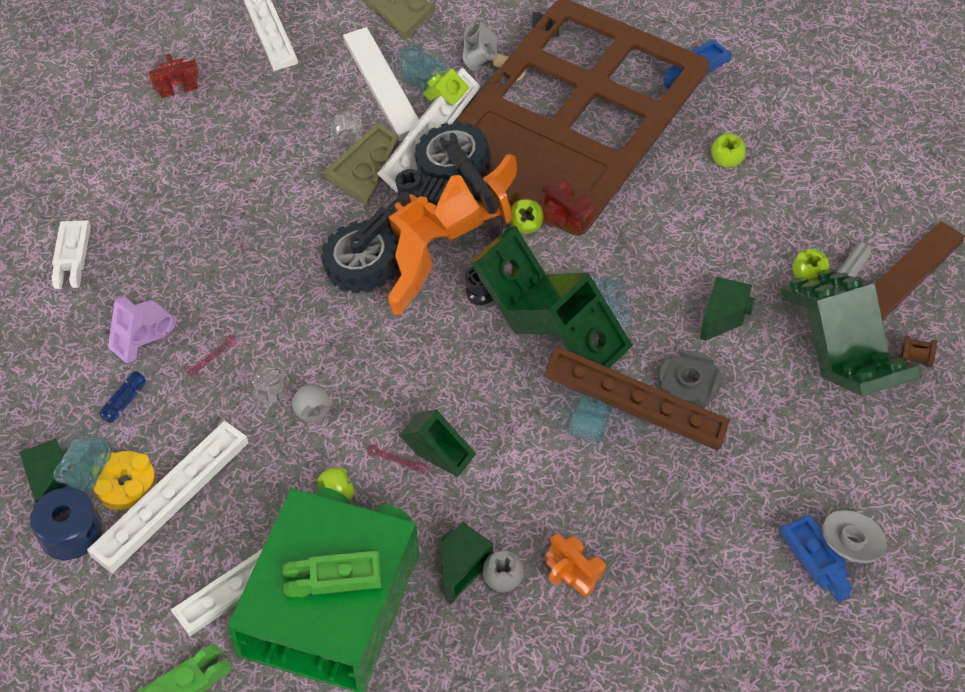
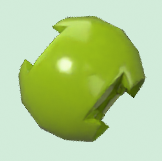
M724 133L715 139L711 147L713 160L719 166L725 168H733L741 164L746 155L745 142L734 134Z
M521 199L510 207L512 214L510 226H516L521 234L534 233L542 226L544 213L536 201ZM526 211H529L531 213V220L521 221L522 215L520 212L524 214Z
M806 249L797 254L793 261L792 269L795 278L807 277L811 279L817 277L819 271L830 269L828 257L823 252L816 249Z
M339 467L328 468L317 479L318 487L338 491L349 502L355 495L352 482L347 483L349 480L346 469Z

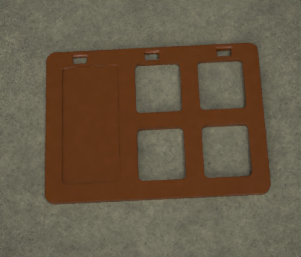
M557 0L455 122H461L464 125L466 123L473 124L474 128H480L482 133L486 135L491 158L490 166L485 169L486 173L482 178L493 172L500 165L506 154L515 155L517 173L513 182L505 191L510 205L521 199L536 201L543 210L544 222L571 235L580 236L589 230L708 74L710 64L708 59L574 1ZM550 21L554 25L549 31L544 30L543 28ZM564 22H575L615 40L592 69H584L542 50ZM632 50L642 51L683 69L660 100H654L609 80ZM527 68H534L576 87L562 107L550 119L502 98ZM506 76L509 80L504 86L498 85L497 83L501 78ZM594 98L603 99L645 118L644 122L622 150L616 151L570 129Z

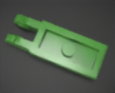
M379 551L309 557V560L291 561L283 565V574L286 577L302 578L310 574V579L288 581V583H285L283 593L287 597H305L310 593L314 595L382 588Z
M213 644L205 649L203 648L194 658L191 657L137 692H205L211 688V684L231 672L232 666L227 660H223L209 667L205 674L202 673L200 669L217 659L221 654L218 645Z

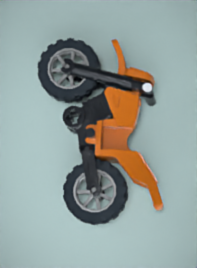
M453 122V124L448 125V123H444L437 129L435 127L430 129L427 135H422L420 143H417L415 146L416 153H414L418 171L407 169L401 171L395 178L398 197L387 207H381L369 220H363V223L351 222L349 223L350 226L338 228L337 233H332L327 238L328 243H324L322 247L323 254H321V260L328 279H330L335 287L338 285L339 289L345 292L347 290H351L352 293H360L362 290L370 292L376 286L379 288L384 286L386 280H391L396 275L395 270L400 269L401 276L388 296L392 313L400 315L417 293L420 292L433 267L427 247L433 239L441 237L444 240L450 241L482 225L483 221L487 222L491 228L492 242L503 233V224L507 225L512 220L511 209L505 191L511 185L517 173L515 155L506 154L500 165L489 175L482 178L486 173L485 169L490 166L491 154L486 135L482 133L480 128H474L473 124L466 123L464 125L461 122ZM348 262H350V264H349L348 266L342 264V263H348Z

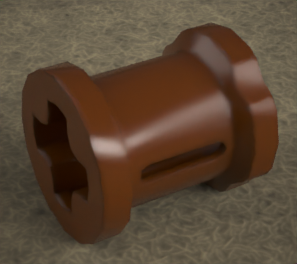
M905 335L901 358H904L906 361L926 363L927 367H933L937 340L932 339L930 342L914 340L910 336Z

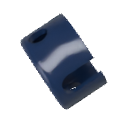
M69 487L54 489L41 497L34 505L30 514V527L44 553L54 559L66 561L87 554V549L102 534V521L89 495L80 489ZM71 510L70 517L67 520L61 522L53 520L54 516L61 512ZM92 526L91 534L87 536V532Z

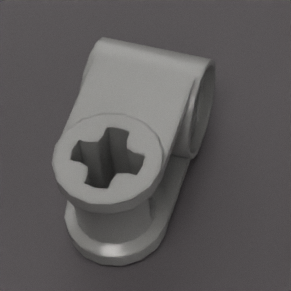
M480 20L472 21L464 31L462 57L466 66L476 72L483 63L497 58L498 36Z

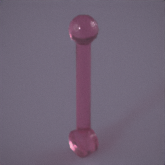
M232 335L227 336L223 345L196 366H190L187 369V374L190 377H196L200 369L228 347H234L237 344L236 337Z
M374 444L367 447L369 456L374 457L377 455L413 468L421 474H425L428 468L423 462L415 463L379 450Z

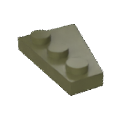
M363 0L376 14H380L391 28L394 27L404 40L435 12V5L426 0Z
M377 122L325 170V178L367 206L381 179L377 173L394 153L398 145L399 136Z

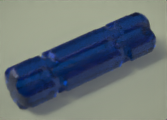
M133 371L126 379L128 382H123L108 400L110 404L106 403L101 408L99 414L104 421L113 423L120 415L118 412H123L138 394L135 391H140L147 381L143 374Z

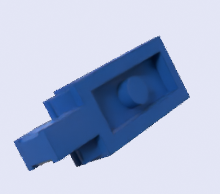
M714 39L691 51L708 59L710 64L709 72L729 62L732 56L730 51ZM673 65L664 74V86L669 89L683 69Z
M808 514L781 527V536L815 583L822 590L828 588L838 603L850 598L853 587L846 579L849 577V573L846 570L847 563L829 547L823 537V531L812 516Z

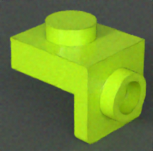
M450 68L441 74L436 72L427 81L429 87L423 94L430 101L441 95L453 106L466 93L469 86Z

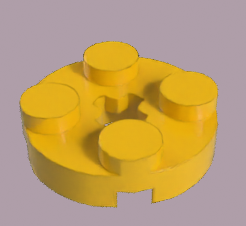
M134 451L108 452L100 458V463L94 469L91 477V487L97 499L107 508L114 510L131 509L156 485V473L148 456ZM124 475H128L131 480L125 481L124 485H119L117 480Z

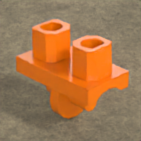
M559 533L552 536L550 540L551 547L544 557V560L547 562L546 564L552 569L548 579L554 585L565 581L586 598L593 592L596 582L603 576L606 564L598 556H593L587 560L582 555L584 550L583 543L575 535L566 539Z

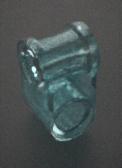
M406 46L400 51L402 76L422 91L429 87L427 81L436 72L441 74L447 71L441 61L433 58L417 46Z
M582 394L578 406L571 417L569 435L600 443L605 433L612 406Z
M100 437L74 439L70 443L63 459L55 468L53 478L58 483H64L69 488L80 489L89 494L95 487L99 475L110 459L111 446L109 442Z

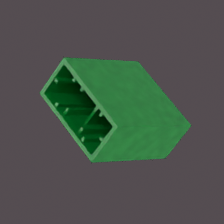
M319 487L312 494L291 488L227 625L237 657L353 692H365L419 557L416 523L411 521L410 516L406 512L391 505H377L374 511L351 505L344 495L330 488ZM379 551L382 588L314 595L310 593L305 597H287L283 593V586L288 581L310 579V574L302 578L284 576L283 565L288 562L309 560V557Z

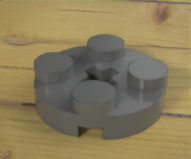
M697 351L680 352V356L672 359L670 356L663 362L659 372V386L666 393L705 408L718 395L722 376L720 369H717L714 365V360L708 355ZM689 375L695 376L694 381L696 382L688 383L682 378L687 379Z

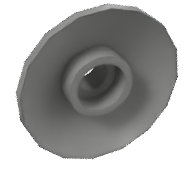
M840 510L828 515L823 523V537L829 547L838 555L850 561L864 564L876 562L883 557L887 548L886 536L880 526L869 517L855 511Z

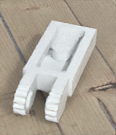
M89 220L60 222L52 261V285L55 289H61L64 271L71 272L69 281L72 288H79L81 270L84 269L91 229Z

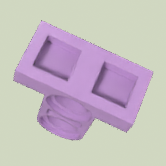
M125 296L115 299L108 348L125 363L132 362L137 357L139 346L163 338L167 335L165 332L169 333L173 330L176 319L154 300L135 305Z

